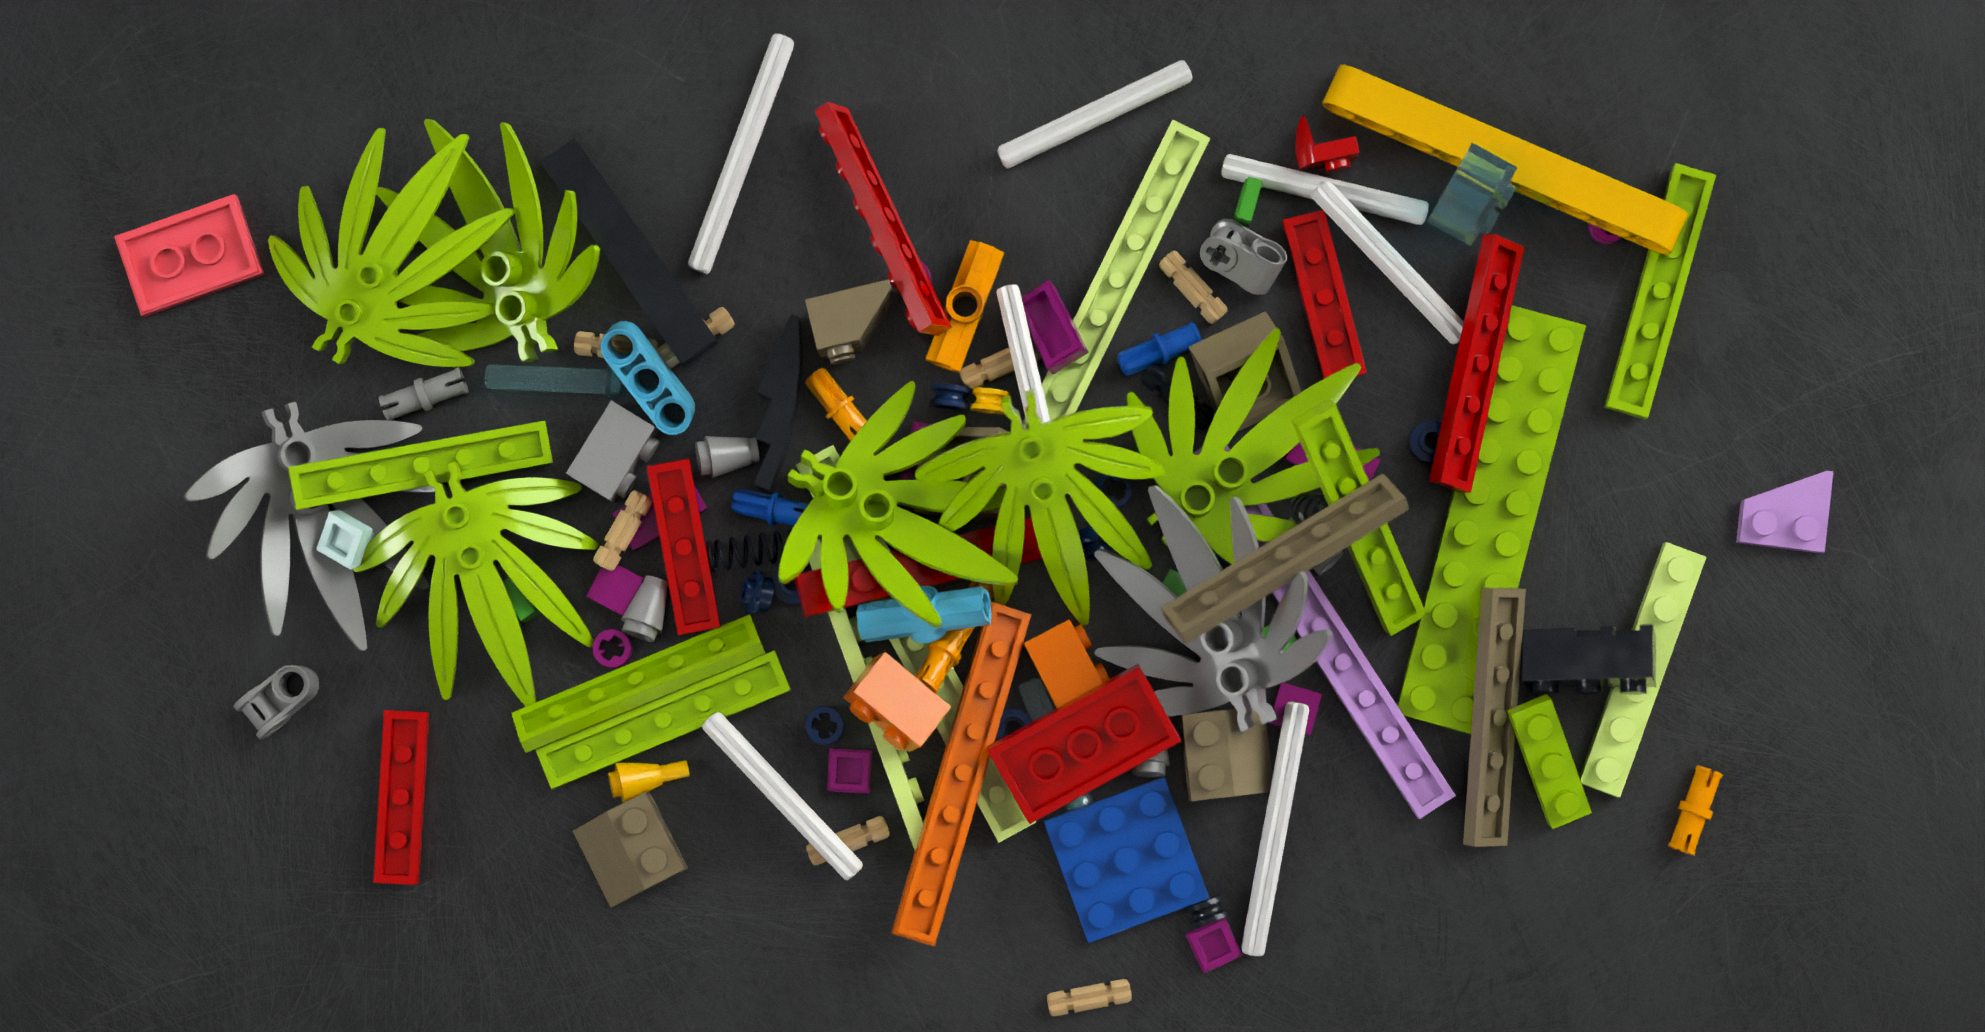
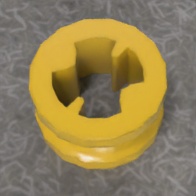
M973 388L972 394L975 395L976 401L971 404L970 410L1005 415L1002 397L1010 396V392L993 388Z

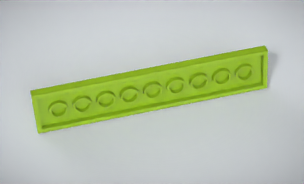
M1513 305L1511 307L1471 493H1462L1454 490L1452 492L1423 603L1426 614L1418 622L1397 706L1404 717L1471 735L1482 587L1518 588L1586 329L1584 324Z

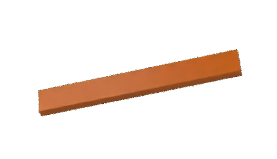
M991 602L992 619L990 625L981 626L891 931L893 935L929 946H935L990 759L987 746L995 742L1031 618V614L995 602Z

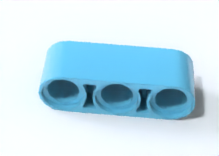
M620 321L613 324L601 342V353L604 359L660 431L669 435H677L684 432L690 425L695 413V402L692 396L639 327L628 321ZM618 334L627 336L631 339L633 350L628 353L618 352L612 345V337ZM642 369L653 370L659 377V384L654 387L644 386L638 379V371ZM668 403L679 404L685 411V418L679 421L669 419L664 413L663 406Z

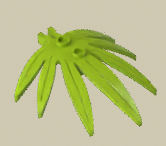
M424 120V125L437 154L454 138L436 121ZM501 122L500 128L522 250L509 219L480 248L484 255L483 260L475 252L453 269L455 273L484 293L482 299L453 289L426 286L416 293L399 300V302L409 306L440 301H472L496 304L495 314L479 319L476 323H465L433 329L417 335L442 342L461 352L485 348L515 337L519 342L518 353L521 361L533 362L538 359L534 349L536 341L541 352L558 350L552 336L547 334L546 320L565 311L585 292L595 274L600 249L596 245L589 246L566 270L572 255L577 230L576 196L573 191L566 190L549 244L544 268L542 267L543 223L536 184L526 155L510 124ZM464 151L449 186L466 223L469 224L505 208L481 169L469 154ZM378 187L376 192L377 196L388 208L399 194L383 187ZM434 214L419 241L428 249L455 230Z
M378 128L367 144L348 188L339 230L338 267L335 268L333 266L326 230L309 186H302L300 188L298 218L303 248L315 277L302 258L276 235L268 238L274 264L292 293L312 311L328 319L325 334L320 335L315 340L312 348L317 351L325 350L330 340L337 339L343 329L336 342L337 353L332 359L336 363L346 362L351 352V343L357 338L384 354L412 363L440 367L471 366L475 363V360L463 352L424 336L403 333L400 329H438L469 323L495 314L496 304L472 301H440L398 308L397 302L432 284L464 262L515 214L514 209L505 208L459 228L424 251L398 275L397 269L404 262L427 228L454 177L469 141L468 134H461L434 155L405 185L383 215L362 255L361 249L373 211L384 150L386 130Z
M1278 328L1273 329L1262 341L1233 380L1214 415L1199 455L1193 453L1195 435L1194 399L1187 364L1182 356L1178 357L1175 365L1168 405V427L1173 456L1169 455L1162 433L1152 416L1141 425L1132 429L1139 454L1164 466V475L1153 478L1156 484L1191 519L1211 549L1230 565L1234 564L1230 499L1238 497L1244 507L1293 498L1302 492H1311L1321 488L1309 462L1285 469L1256 483H1252L1251 479L1272 466L1300 443L1291 422L1293 419L1328 399L1336 404L1361 370V365L1355 363L1310 386L1259 422L1230 451H1225V447L1244 422L1263 386L1280 338L1281 331ZM1133 392L1127 394V406H1145ZM1372 448L1358 450L1356 453L1362 466L1376 458L1380 454V450ZM1153 513L1146 519L1150 527L1158 521L1156 513ZM1247 514L1256 539L1265 543L1272 541L1297 526L1295 522L1281 518ZM1163 536L1161 540L1167 546L1165 537Z
M909 381L890 397L861 427L844 450L835 467L819 463L816 456L804 450L801 455V463L811 468L813 475L809 473L799 474L794 469H791L789 472L788 482L798 488H807L815 497L803 511L787 539L780 561L779 582L786 584L805 569L814 554L818 538L821 537L820 559L824 588L834 611L842 612L848 592V562L843 538L848 537L851 539L858 555L869 572L883 589L913 615L933 627L939 628L942 626V620L926 594L899 561L875 538H880L894 549L919 563L959 578L981 583L1014 586L1018 582V577L993 557L960 536L897 506L901 504L920 510L943 513L950 501L967 483L965 481L952 480L942 482L884 480V477L904 471L927 460L953 440L965 426L966 417L958 415L920 429L874 456L894 436L910 408L915 393V382ZM999 486L980 512L1000 509L1007 487Z
M1032 389L1025 391L1028 403L1025 408V414L1028 423L1023 424L1019 410L1015 409L1011 404L1010 396L1002 397L1004 412L1011 419V432L974 440L944 452L915 471V477L918 480L929 482L950 481L967 476L981 467H985L960 489L941 515L937 525L951 532L972 520L986 506L999 485L1005 484L1007 488L995 527L992 557L1016 576H1018L1024 544V506L1029 505L1038 546L1051 580L1068 609L1078 622L1085 626L1089 623L1090 609L1087 567L1079 532L1065 498L1066 494L1071 496L1081 514L1097 534L1120 555L1146 570L1151 568L1152 562L1140 538L1123 514L1099 488L1076 470L1074 465L1080 463L1097 472L1126 479H1150L1163 476L1165 473L1164 466L1144 455L1114 445L1083 441L1084 439L1108 438L1130 431L1152 416V408L1149 406L1104 407L1069 414L1042 423V420L1035 411L1036 397ZM993 584L995 602L1005 606L1014 586Z
M456 462L447 464L451 473L448 483L453 497L450 499L445 485L438 482L435 471L424 472L428 484L435 489V504L414 510L385 527L367 544L360 567L353 568L355 572L372 569L390 560L412 541L414 542L401 558L388 580L380 601L376 625L379 628L385 627L401 609L417 585L429 557L434 555L436 560L429 597V638L433 666L442 698L444 700L451 699L455 679L458 651V600L455 576L458 574L473 622L491 659L525 707L536 703L535 688L526 644L513 604L494 565V561L497 560L517 588L543 615L568 635L585 646L592 648L594 639L562 591L536 563L501 535V531L507 529L522 537L547 545L579 550H598L600 544L567 524L543 515L509 509L510 505L529 506L561 500L581 492L583 486L579 483L561 479L527 477L501 480L466 492L460 484L461 471L459 465Z

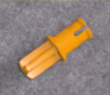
M820 368L806 379V386L828 412L826 418L828 420L832 418L851 441L867 420L852 403L855 398L853 396L847 397L825 368Z

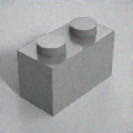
M611 400L566 474L612 503H615L619 496L625 499L636 483L637 477L633 473L641 460L647 463L655 453L660 443L655 438L659 431L653 425Z

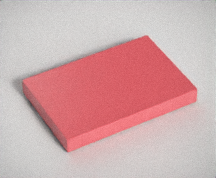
M235 194L114 236L141 316L144 318L265 275L238 196Z

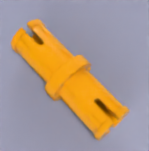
M1696 765V771L1685 801L1680 800L1678 809L1681 810L1671 841L1668 844L1669 847L1676 850L1679 849V851L1690 855H1695V849L1705 821L1711 820L1713 812L1710 810L1720 779L1723 774L1717 771L1712 772V769Z

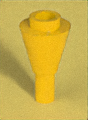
M686 760L660 766L659 764L616 762L615 771L608 773L613 798L621 796L623 803L663 785V782L690 777Z

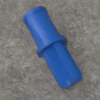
M1190 322L1188 325L1160 336L1158 333H1154L1151 340L1119 352L1118 363L1122 372L1128 376L1144 370L1152 364L1162 363L1165 366L1169 364V359L1189 352L1188 346L1202 339L1196 325Z
M738 489L733 494L731 509L737 514L767 520V524L770 526H775L777 523L794 526L809 503L783 498L779 492L768 495L746 489Z

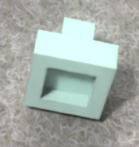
M339 509L331 511L328 514L316 550L348 569L360 567L367 544L373 539L375 533L372 532V528Z

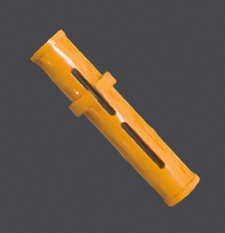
M971 581L968 588L983 586L984 589H987L990 600L993 598V584L981 582L979 584V582ZM975 627L947 631L942 638L931 642L928 646L930 652L915 677L928 688H931L936 694L951 667L956 666L962 657L960 652Z

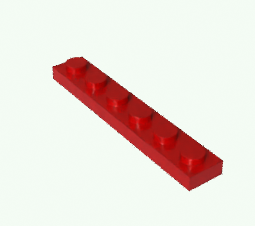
M827 102L815 110L821 123L819 125V132L823 140L832 147L838 160L836 162L837 171L843 180L849 183L855 196L853 198L854 207L858 214L867 221L872 232L870 236L871 243L874 249L884 257L890 270L888 272V279L893 288L901 294L907 306L905 309L907 320L918 332L939 336L952 327L854 119L847 107Z
M1485 234L1482 237L1429 478L1430 482L1462 493H1471L1524 252L1523 246L1496 234Z
M1032 517L1025 518L1024 544L1020 565L1043 560L1036 539ZM996 526L958 535L992 557ZM898 550L890 551L919 586L933 587L963 579L930 568ZM861 559L848 562V592L843 609L891 597L872 576ZM821 568L800 573L794 578L804 618L834 611L824 588Z

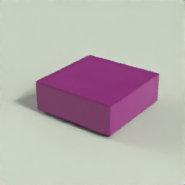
M619 565L613 571H608L601 567L586 597L623 616L640 585L643 583L644 578Z
M1280 683L1273 705L1277 719L1268 722V724L1282 727L1287 702L1303 703L1309 707L1305 734L1310 736L1322 694L1286 683Z
M829 748L827 791L870 794L873 751Z
M1225 917L1185 933L1203 974L1243 956Z

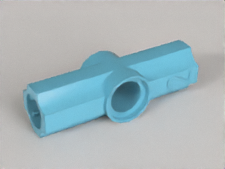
M920 586L942 620V626L939 628L933 627L901 606L895 599L859 604L856 612L858 632L861 640L866 642L911 636L914 642L930 643L942 638L947 631L990 625L992 619L991 600L987 589H984L983 586L937 593L934 587Z

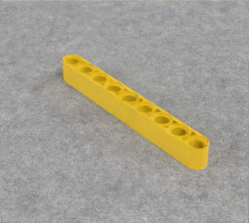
M1339 65L1322 102L1323 107L1338 116L1661 254L1670 255L1688 217V213L1672 203L1348 65Z

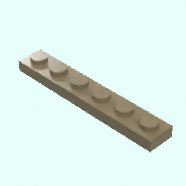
M1381 474L1162 606L1163 615L1182 641L1188 644L1292 581L1299 572H1307L1409 510L1407 500L1384 474Z
M1482 587L1463 839L1464 845L1472 847L1507 846L1515 732L1507 710L1518 705L1526 589Z

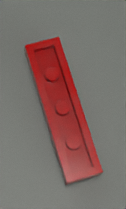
M1320 210L1283 219L1282 226L1322 380L1355 363L1361 365V370L1356 377L1366 375L1367 371L1325 211Z
M686 458L647 465L678 635L720 628L690 459Z
M384 710L373 883L419 885L430 712Z

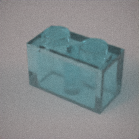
M1471 143L1426 222L1472 246L1480 232L1489 234L1500 214L1494 210L1496 206L1504 210L1512 197L1516 187L1510 184V181L1517 167Z

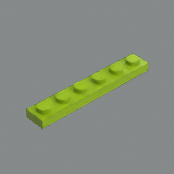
M1677 163L1671 168L1663 200L1685 210L1688 213V217L1670 255L1648 250L1604 408L1644 420L1649 417L1715 182V174Z
M1328 399L1291 421L1328 506L1369 482L1336 404ZM1387 523L1347 547L1382 628L1387 634L1393 636L1420 620L1426 614Z
M543 420L289 466L288 472L295 508L298 510L428 486L429 484L424 472L430 470L435 471L439 483H445L451 477L447 464L452 462L458 463L461 479L553 463L546 422Z
M749 614L722 625L720 628L705 632L514 711L511 714L520 743L527 753L766 653Z
M774 650L535 750L551 789H556L609 767L616 762H621L698 730L716 712L722 713L727 718L792 690Z

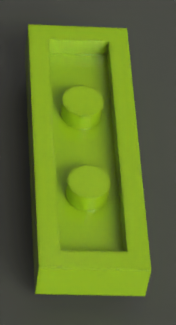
M1545 694L1508 709L1507 713L1548 825L1555 829L1591 814L1592 811L1552 699Z

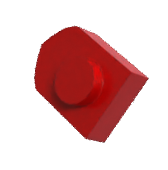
M1300 117L1296 133V156L1300 170H1313L1325 167L1326 172L1331 173L1351 167L1350 161L1356 160L1360 153L1356 136L1314 145L1306 117Z

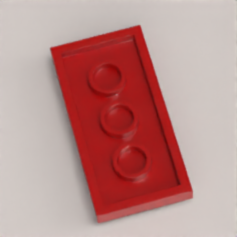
M1138 663L987 746V751L1028 823L1031 824L1181 742V738Z

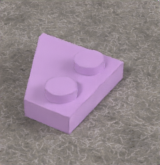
M1824 471L1742 500L1740 503L1736 543L1819 554L1825 553L1834 471Z

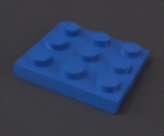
M1165 777L1043 821L1088 943L1209 899Z

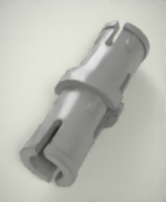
M460 367L425 381L421 377L414 380V385L379 396L381 407L384 406L385 408L399 403L397 406L383 410L386 420L393 421L395 418L422 408L424 411L434 409L433 404L469 393L467 383L464 381L448 387L450 383L464 379Z

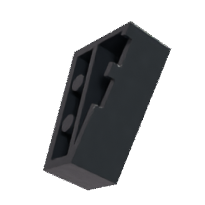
M1640 625V630H1616L1614 626L1600 627V630H1577V628L1523 630L1522 681L1525 686H1533V693L1538 694L1559 693V686L1576 687V693L1601 694L1602 687H1620L1621 694H1646V687H1656V634L1653 625Z

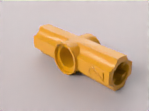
M969 241L952 289L946 298L944 308L952 328L939 336L934 335L925 359L926 361L949 371L961 372L977 326L983 317L984 308L1004 257V252L982 242ZM964 296L972 298L977 303L976 311L967 317L959 316L953 310L954 302Z

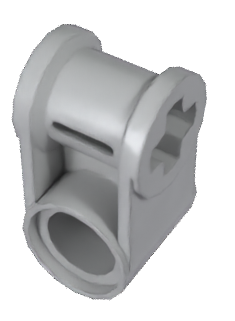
M1233 219L1218 221L1213 226L1210 237L1203 242L1200 249V258L1205 266L1255 295H1265L1269 292L1287 261L1286 251L1279 244L1260 236ZM1233 231L1232 237L1230 239L1226 238L1229 232ZM1218 251H1220L1222 255L1218 260H1216L1215 256L1217 255Z
M303 665L284 666L263 683L243 695L233 707L237 712H244L258 730L256 736L261 741L280 729L293 714L316 696L319 689V678L310 667ZM295 672L304 680L303 691L297 696H293L287 689L288 678Z

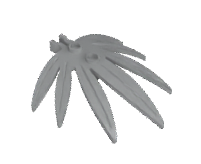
M292 402L284 405L288 413V418L285 422L289 434L288 438L282 422L276 420L273 408L265 410L261 413L266 425L272 429V443L244 450L221 461L204 473L184 495L186 501L203 500L228 491L246 477L249 479L233 496L218 519L206 556L208 559H214L236 539L253 516L263 495L267 493L270 499L262 531L260 571L264 606L271 633L274 636L281 634L285 615L290 575L288 515L291 514L304 560L319 594L338 625L356 648L360 651L366 650L365 625L353 570L316 550L330 509L325 504L296 510L288 467L358 454L345 452V448L365 449L392 444L421 432L422 426L400 421L361 420L328 425L305 433L297 422L299 417L297 404ZM428 485L401 490L400 492L431 493L435 489ZM361 498L331 503L335 510L339 509L372 528V532L375 533L374 537L387 527L386 523ZM406 548L383 564L393 572L407 552ZM423 573L415 586L421 590L429 587V583Z
M1149 487L1148 492L1166 543L1187 591L1223 569L1211 547L1185 512L1160 487ZM1238 497L1230 499L1234 563L1259 549L1250 519ZM1105 549L1094 553L1097 560L1136 603L1170 634L1201 657L1200 662L1173 651L1136 645L1105 646L1095 650L1094 653L1097 657L1120 667L1129 669L1139 663L1145 675L1165 680L1193 683V686H1177L1154 691L1168 716L1200 712L1231 702L1238 711L1237 721L1241 732L1256 727L1252 719L1253 711L1259 714L1262 724L1273 721L1277 717L1272 706L1266 702L1265 688L1288 681L1307 670L1320 658L1332 638L1330 629L1319 630L1298 639L1283 652V649L1294 635L1300 623L1306 603L1308 577L1303 571L1296 575L1283 595L1266 637L1263 636L1265 596L1242 610V617L1240 613H1237L1188 644H1185L1167 622L1161 610L1162 606L1176 599L1177 596L1161 581L1131 561Z

